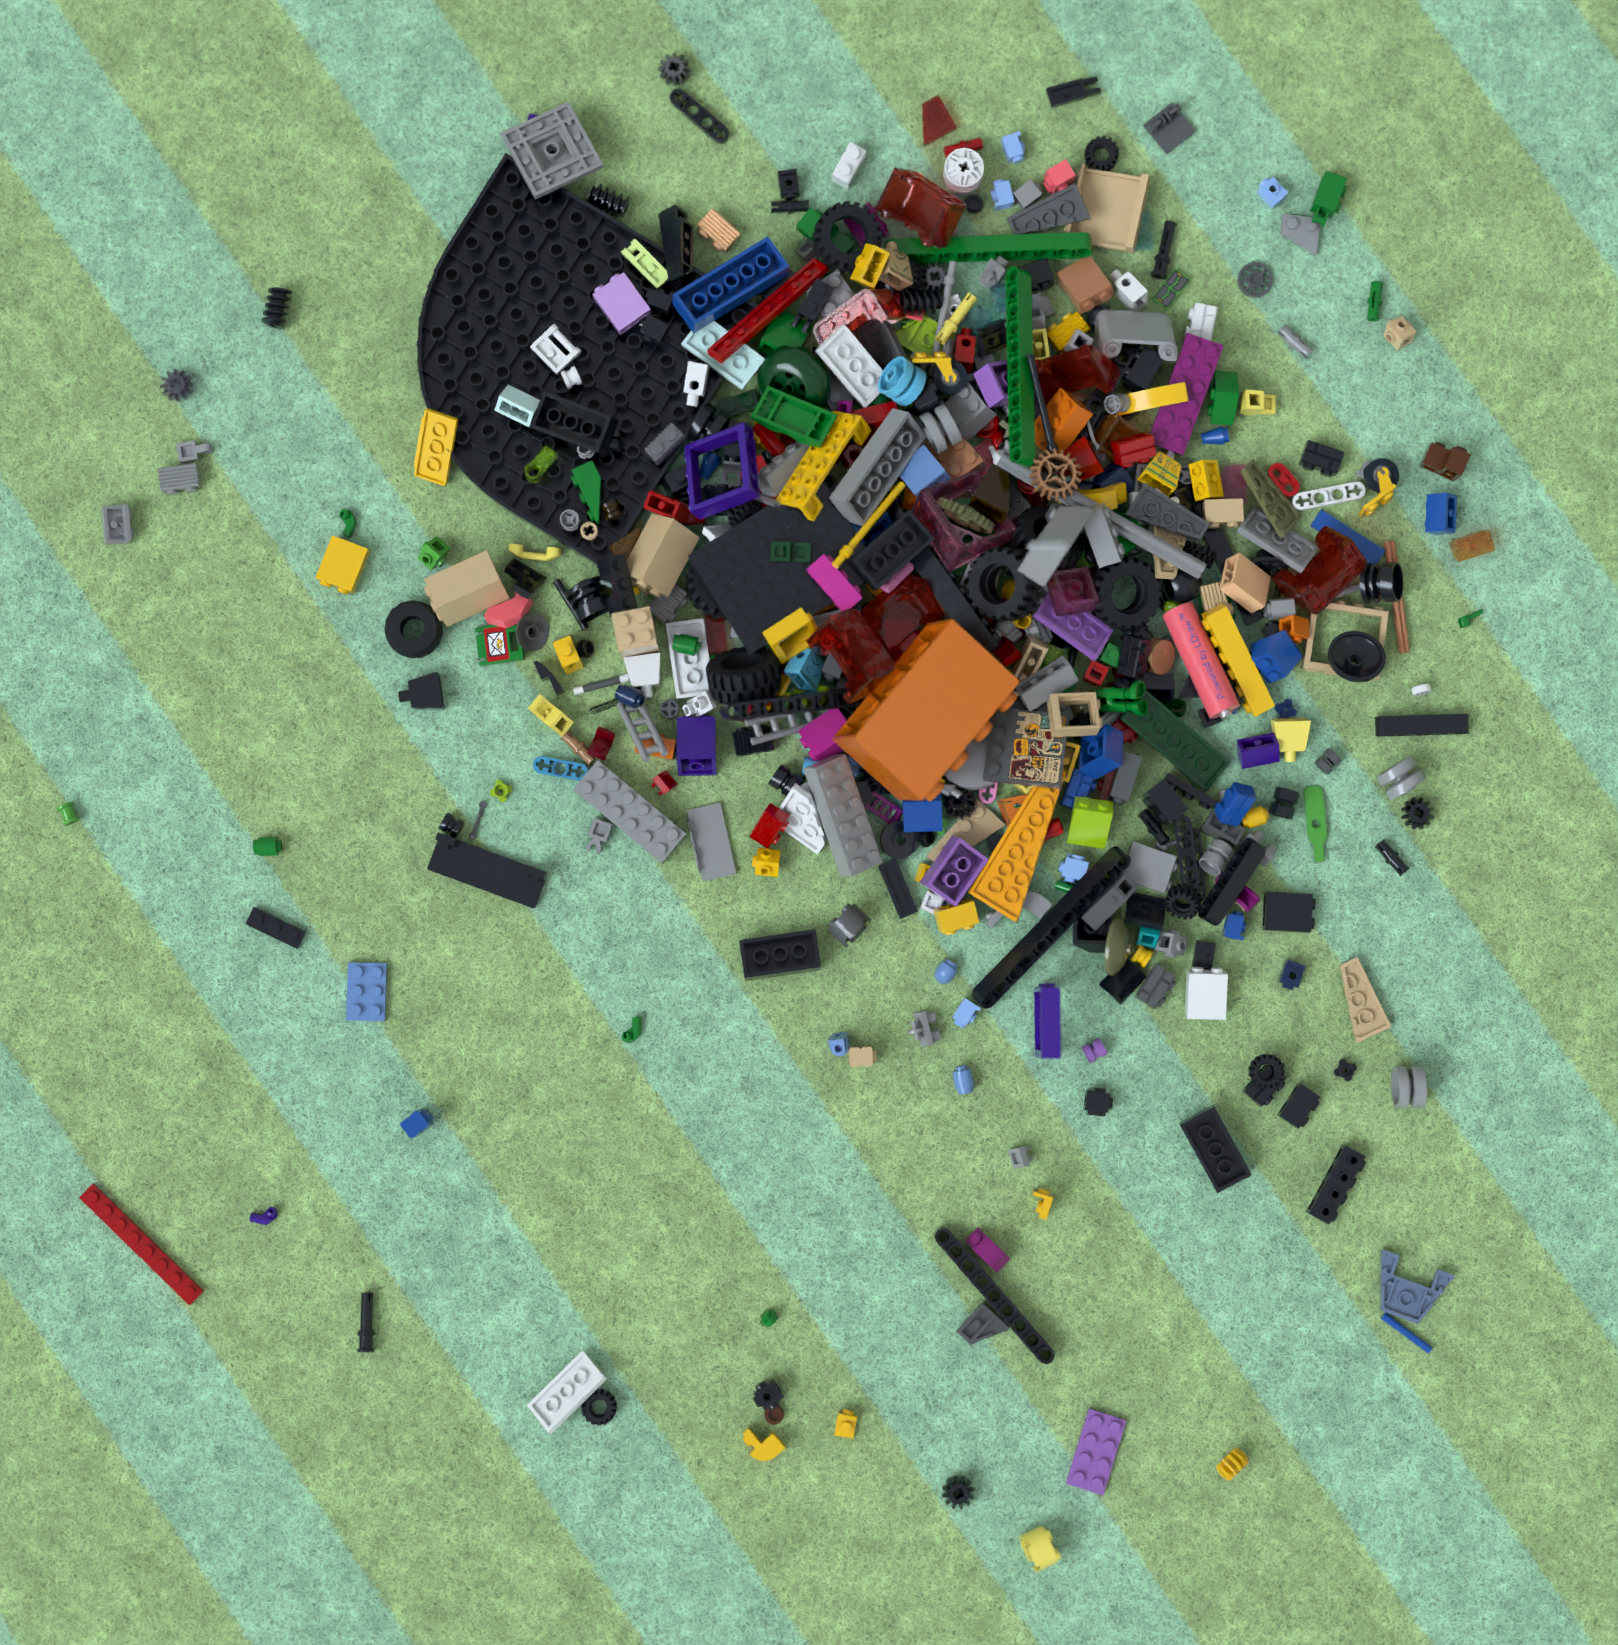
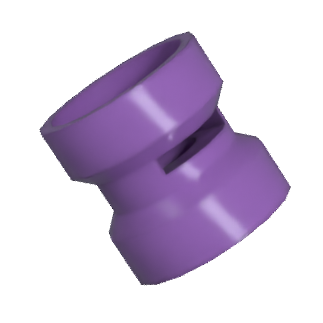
M1099 1038L1093 1040V1043L1090 1045L1082 1046L1090 1063L1095 1062L1098 1057L1108 1055Z

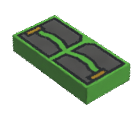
M1175 268L1152 297V300L1167 311L1189 283L1190 279Z

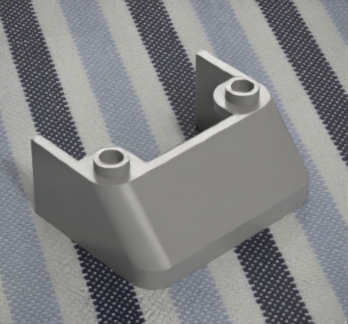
M1060 506L1058 509L1054 507L1048 517L1051 520L1038 539H1032L1027 549L1030 551L1018 568V571L1044 587L1094 510L1089 506Z

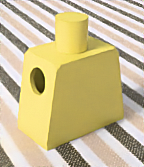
M1271 718L1272 733H1275L1279 743V752H1284L1285 762H1296V751L1306 750L1311 720L1308 718Z

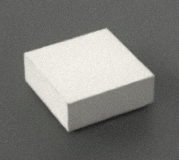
M927 891L920 909L934 914L933 909L941 907L944 900L936 894Z

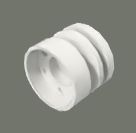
M968 148L956 149L950 153L945 161L943 181L947 189L956 195L962 196L976 191L981 184L984 171L982 158L977 152ZM963 167H966L967 169L964 172H962L961 169Z

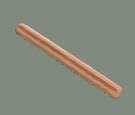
M1395 541L1385 542L1386 562H1398ZM1402 595L1399 602H1392L1398 650L1399 653L1403 654L1410 652Z

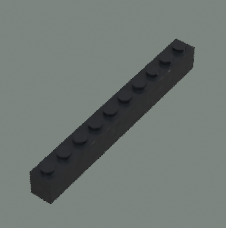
M890 491L887 492V494L884 496V498L882 499V501L880 502V504L877 506V508H878V507L881 505V503L886 499V497L891 493ZM899 495L886 510L892 523L909 510L908 508H903L901 505L903 501ZM931 542L910 562L950 618L960 625L985 650L993 654L1002 647L1000 636L996 631H991L988 627L990 622L986 617H981L978 613L979 609L975 610L972 605L973 600L970 601L966 596L968 594L967 590L963 585H958L956 582L957 576L951 569L948 570L944 565L946 564L945 559L941 554H936L933 550L935 546Z

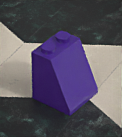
M708 715L701 717H677L678 776L717 775L715 717Z

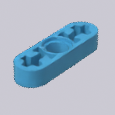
M543 756L537 757L533 762L534 770L543 775L580 781L585 774L577 777L576 773L571 772V776H567L570 771L569 765H573L572 769L575 770L582 767L585 774L588 772V768L584 764ZM541 760H544L545 764L551 765L550 761H554L552 773H549L550 768H543L540 771L537 763H541ZM559 763H563L566 766V771L563 774H558L555 771V767Z

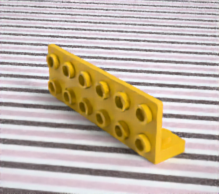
M832 411V413L837 414V419L821 448L813 446L808 448L776 498L780 504L799 508L810 521L816 519L823 508V504L815 495L818 488L850 438L852 437L856 444L863 445L872 431L860 415Z

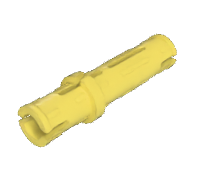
M967 293L951 317L945 320L943 328L935 336V340L938 343L945 345L950 336L958 330V325L977 301L973 294Z

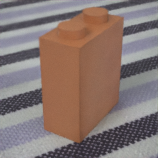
M1091 256L1082 258L1056 273L1059 285L1080 314L1092 310L1095 306L1108 301L1114 296L1112 284Z

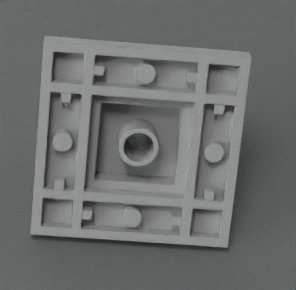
M569 102L500 133L503 142L535 199L603 168L601 159Z

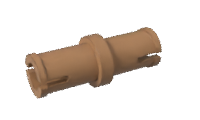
M570 730L562 736L561 740L573 749L572 752L574 754L577 753L588 765L596 758L587 754L588 748L585 746V743L576 738Z

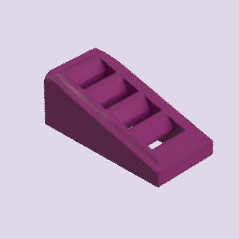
M871 789L872 797L875 796L876 798L871 806L865 804L864 808L887 823L898 821L902 815V809ZM879 801H883L878 810L876 811L875 807L877 806ZM886 805H889V807H888V809L886 810L885 814L882 815L881 813H882V811L884 810V808L886 807ZM895 809L896 811L891 819H888L887 817L891 811Z

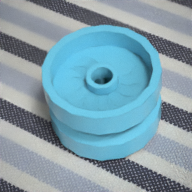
M898 356L891 360L882 371L878 381V390L898 405L907 406L916 400L922 392L926 382V372L917 365H913L905 357Z

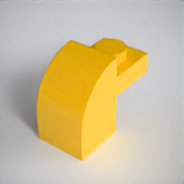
M749 1426L742 1433L744 1435L743 1441L749 1447H754L749 1451V1454L757 1460H771L786 1448V1445L774 1431L762 1441Z

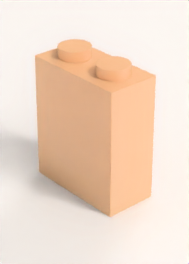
M1239 552L1225 560L1220 590L1250 613L1264 608L1266 605L1271 576Z

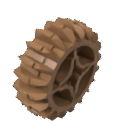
M1055 448L1052 450V454L1045 450V456L1040 453L1038 459L1033 461L1035 466L1030 467V470L1034 473H1031L1029 478L1035 479L1031 481V485H1037L1034 490L1035 492L1042 491L1040 497H1044L1047 494V500H1051L1052 496H1054L1055 501H1058L1060 495L1065 500L1067 495H1073L1072 490L1077 491L1078 486L1076 484L1081 483V479L1078 477L1082 475V472L1076 471L1081 466L1080 464L1074 465L1077 460L1076 458L1069 459L1071 456L1070 452L1065 456L1063 455V449L1060 450L1059 454H1057ZM1050 461H1058L1063 464L1056 466L1052 462L1050 463ZM1043 465L1048 475L1045 480H1042L1040 475ZM1067 469H1069L1071 475L1069 484L1065 482L1066 479L1064 477ZM1057 472H1060L1058 477L1055 476L1051 478L1053 473L1055 474ZM1056 484L1058 487L1062 488L1054 489L1049 487L1048 485Z

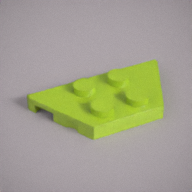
M923 315L922 321L913 320L902 326L895 334L901 346L909 352H926L927 355H932L938 323ZM955 333L950 336L949 339L951 341L952 339L955 340Z

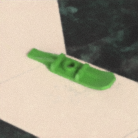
M1317 785L1307 786L1303 791L1307 837L1313 845L1315 862H1324L1323 844L1327 838L1323 790ZM1314 820L1319 822L1318 827H1313L1312 822Z

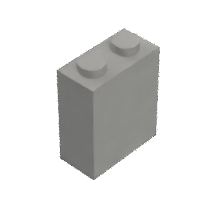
M1131 842L1127 853L1131 858V863L1122 874L1125 873L1134 883L1162 894L1165 893V890L1169 891L1172 880L1169 879L1172 872L1175 873L1178 866L1177 857L1136 842Z

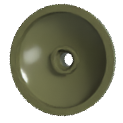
M1115 918L1112 921L1106 941L1105 969L1106 973L1110 976H1114L1121 970L1128 956L1133 951V943H1130L1129 931L1121 918Z

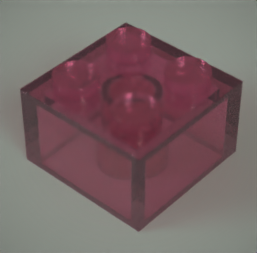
M1088 567L1055 571L1046 583L1057 617L1092 612L1099 602Z

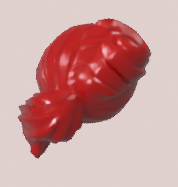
M998 415L977 433L979 437L990 438L996 450L999 449V445L1004 443L1006 437L1004 438L1005 430L1000 428V418Z

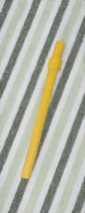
M900 481L852 540L842 547L839 551L840 554L832 563L835 568H839L845 559H849L853 554V549L906 487L903 482Z

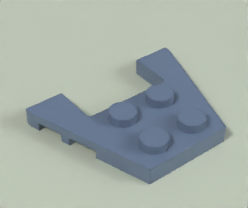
M1382 1249L1380 1310L1419 1324L1455 1275L1436 1269L1431 1286L1420 1285L1394 1275L1400 1255Z

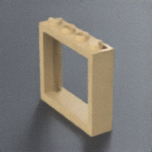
M1318 598L1310 602L1308 613L1310 638L1304 641L1300 670L1339 676L1333 671L1330 664L1310 661L1318 608L1379 617L1380 625L1377 640L1384 648L1389 614L1388 611H1383L1384 608L1372 607V609H1368L1362 604L1348 606L1343 601H1334V603L1326 601L1321 603ZM1380 674L1370 681H1378L1380 679Z

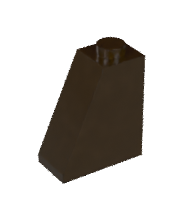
M992 463L973 494L969 506L1001 524L1004 523L1009 512V472Z

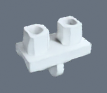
M709 690L690 699L686 705L682 706L686 717H701L717 707L716 701L709 694Z

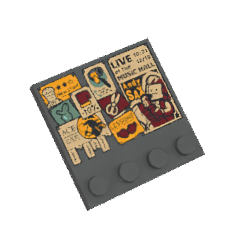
M1008 708L1001 713L997 709L991 717L993 727L989 732L983 781L1060 789L1067 736L1051 737L1048 712ZM1060 714L1062 727L1069 726L1070 715Z

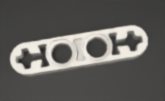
M1361 482L1341 484L1298 493L1292 498L1291 503L1298 511H1304L1358 500L1364 496L1366 488ZM1354 486L1357 489H1361L1358 496H1356V493L1348 494L1349 498H1347V491L1353 490ZM1340 490L1343 494L1342 499H1335L1333 491ZM1317 493L1324 496L1323 503L1315 502L1314 495ZM1308 495H1310V501L1305 502L1302 505L1303 507H1300V504H1296L1299 497H1301V500H1306L1309 498Z

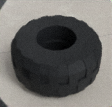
M410 600L398 604L390 611L385 621L384 630L389 645L398 654L407 658H422L431 654L439 646L443 636L442 621H439L430 605L421 601ZM411 619H419L424 623V632L416 640L406 639L403 633L405 624Z

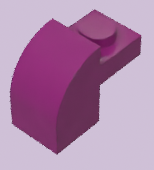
M978 1227L965 1240L997 1273L1010 1260Z

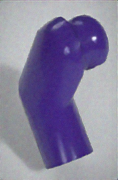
M274 1207L267 1208L263 1214L252 1212L249 1222L268 1225L277 1218L278 1212Z

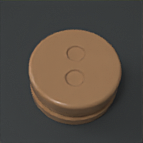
M1151 638L1152 650L1147 659V672L1163 675L1169 672L1174 664L1175 649L1168 640Z

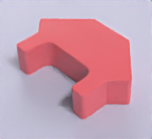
M515 592L514 598L488 608L484 617L488 624L507 629L518 624L519 620L529 613L533 605L531 598L528 600Z

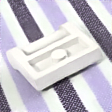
M553 324L530 346L556 375L582 352L559 331V327L556 324ZM551 336H554L570 352L567 356L549 339Z

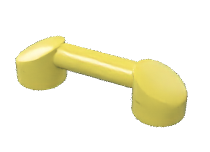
M509 544L508 548L510 553L520 559L551 561L562 555V549L557 547H547L546 553L524 552V545Z

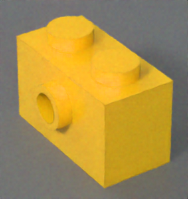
M866 243L861 255L855 261L856 266L850 279L865 287L874 289L890 253L875 245Z
M970 898L961 900L956 907L948 904L933 909L938 931L945 935L954 934L956 930L961 928L964 930L974 928V924L979 923L975 903Z

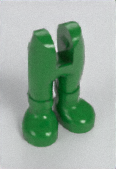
M1142 680L1134 681L1130 688L1105 687L1092 691L1096 692L1097 698H1106V701L1100 702L1099 711L1101 712L1132 711L1138 716H1145L1148 712L1147 700L1140 699L1145 694V683ZM1116 699H1138L1135 701H1116Z

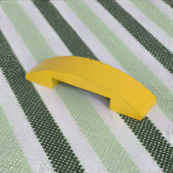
M1186 382L1126 394L1131 401L1129 410L1124 413H1116L1114 416L1117 417L1187 402L1189 398Z

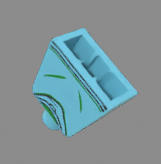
M816 643L791 658L784 669L785 674L800 690L817 691L824 662L817 655L820 646Z

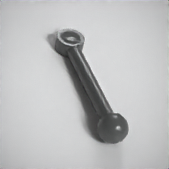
M481 801L479 803L480 809L474 824L473 831L469 834V838L472 840H474L477 836L476 831L480 822L483 809L487 807L485 801Z

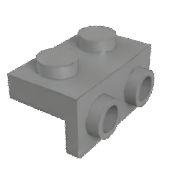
M128 503L123 505H103L101 512L104 545L128 544L134 537L133 527H130L132 510L129 508Z

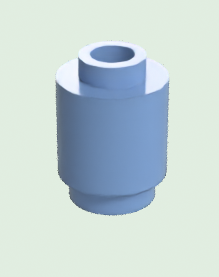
M967 1065L955 1067L956 1070L952 1071L958 1094L973 1092L974 1081L971 1068H967Z

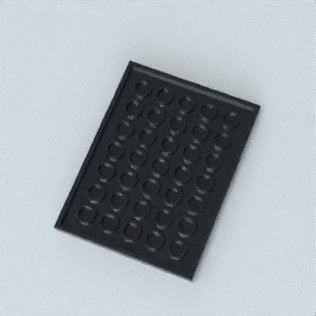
M824 481L815 493L823 504V508L814 521L808 520L799 508L782 504L778 505V507L768 505L688 555L691 563L749 655L768 643L762 633L763 631L802 607L805 613L809 612L812 616L833 603L830 597L807 573L806 569L823 554L826 557L830 555L835 560L840 554L839 551L852 540L856 532L849 521L843 517L829 499L831 492ZM771 541L812 543V563L771 561ZM861 541L853 549V554L849 559H845L837 568L839 571L842 569L849 576L847 581L852 586L855 584L857 587L865 581L848 562L865 548Z

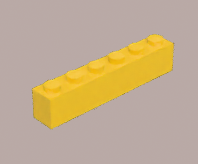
M1221 603L1202 613L1201 615L1204 620L1201 622L1206 631L1209 630L1212 636L1210 637L1211 643L1220 652L1218 654L1222 664H1226L1228 668L1226 673L1229 679L1233 680L1236 685L1234 687L1238 697H1242L1244 701L1242 706L1245 712L1256 717L1273 708L1275 704L1255 663L1251 659V655L1227 606Z

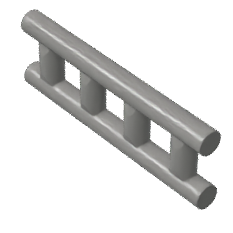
M620 702L617 703L616 706L643 762H648L650 760L649 755L660 752L661 756L668 755V750L645 703L636 709L630 706L625 707ZM640 710L642 717L631 720L629 713ZM646 724L649 731L638 734L635 727ZM653 738L656 745L645 748L642 741Z
M804 712L807 722L799 725L794 714L746 719V727L753 726L756 737L750 739L751 744L756 745L799 733L798 731L814 720L813 713ZM787 716L790 727L780 730L777 719ZM770 721L773 732L763 734L760 723Z

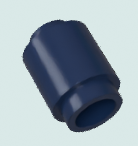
M627 684L619 685L615 692V698L618 699V702L635 709L642 706L645 700L643 691Z

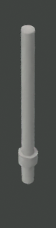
M955 261L949 262L947 276L944 278L943 284H945L935 336L943 328V323L947 318L952 286H955L956 281L954 276L957 262ZM934 340L932 355L933 352H939L941 349V343H938L936 340ZM930 362L928 375L933 376V371L936 367L935 362Z

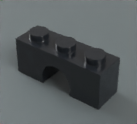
M625 554L596 561L600 579H608L612 585V595L606 598L610 617H612V613L638 609Z

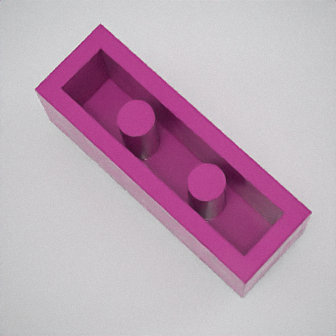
M823 554L806 571L845 614L862 599L860 595L862 591L857 585L854 584L852 586L847 581L849 576L842 569L839 571L832 565L834 559L830 555L826 557Z

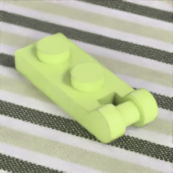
M634 238L630 242L631 245L621 251L622 255L656 289H660L668 281L667 270ZM637 250L639 254L634 257L632 254Z

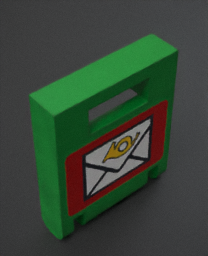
M517 624L507 629L496 625L475 628V632H482V635H476L479 659H486V661L479 662V666L525 660L524 649L519 644L517 651H512L510 633H516Z

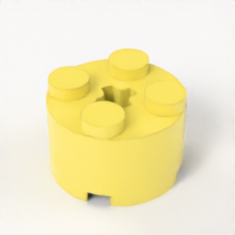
M1039 1526L1019 1536V1539L1022 1540L1020 1541L1028 1561H1033L1035 1564L1032 1568L1036 1573L1057 1563L1061 1559L1059 1551L1051 1544L1053 1538L1049 1530H1046L1044 1526Z

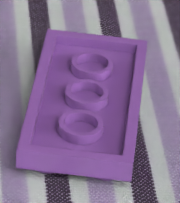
M1054 586L1048 589L1032 616L1093 661L1098 658L1113 632V629Z
M1091 1408L1088 1409L1066 1484L1104 1495L1126 1424L1125 1419Z

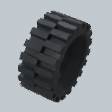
M845 201L843 204H840V202L836 203L832 208L830 206L815 224V231L812 233V239H814L813 249H817L816 256L817 258L822 257L823 264L831 266L830 270L835 271L839 269V273H845L846 271L853 273L856 266L855 261L861 255L866 243L881 247L882 241H880V238L882 237V231H879L881 224L879 221L875 222L876 215L874 212L871 215L867 212L869 209L867 206L860 208V203L855 202L851 205L850 201ZM848 219L860 225L865 235V243L862 250L849 254L838 250L831 240V228L835 222Z

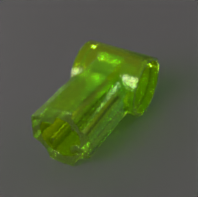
M545 445L537 456L525 466L526 479L531 483L539 482L542 479V475L559 456L550 447ZM531 469L539 471L536 476H530L528 472Z

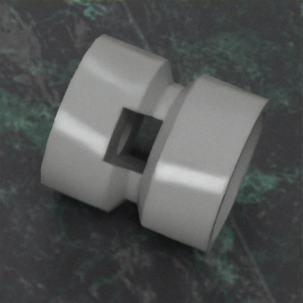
M1215 839L1199 859V865L1206 873L1218 876L1225 868L1226 863L1234 855V851L1226 842Z

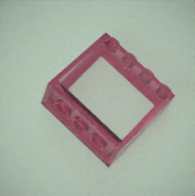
M977 470L921 489L911 509L912 513L935 538L931 545L949 572L975 560L980 553L984 554L985 550L1000 547L1011 541L1017 530L1014 522L1010 520L1008 515L1003 524L986 516L987 519L994 523V529L997 533L964 545L937 504V501L941 497L952 500L967 491L973 497L983 479Z

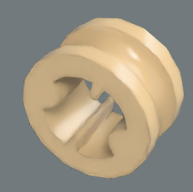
M585 522L581 526L580 532L584 539L593 540L597 537L598 529L594 523ZM590 526L593 527L594 533L586 536L584 529H588Z

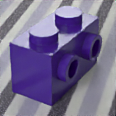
M1274 732L1237 740V757L1242 769L1280 762L1279 743Z

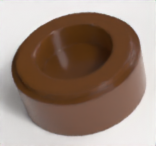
M778 1405L771 1410L767 1408L764 1416L769 1424L776 1425L783 1420L784 1411Z

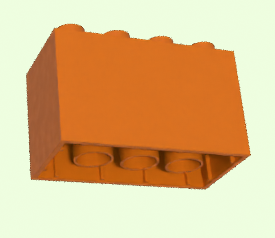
M953 619L927 623L838 730L832 740L898 800L919 801L925 798L931 801L942 791L945 785L940 780L948 769H951L953 772L958 770L967 760L969 754L964 749L972 739L979 742L991 731L993 724L988 720L998 709L1002 713L1014 703L1017 695L1013 692V689L1020 681Z

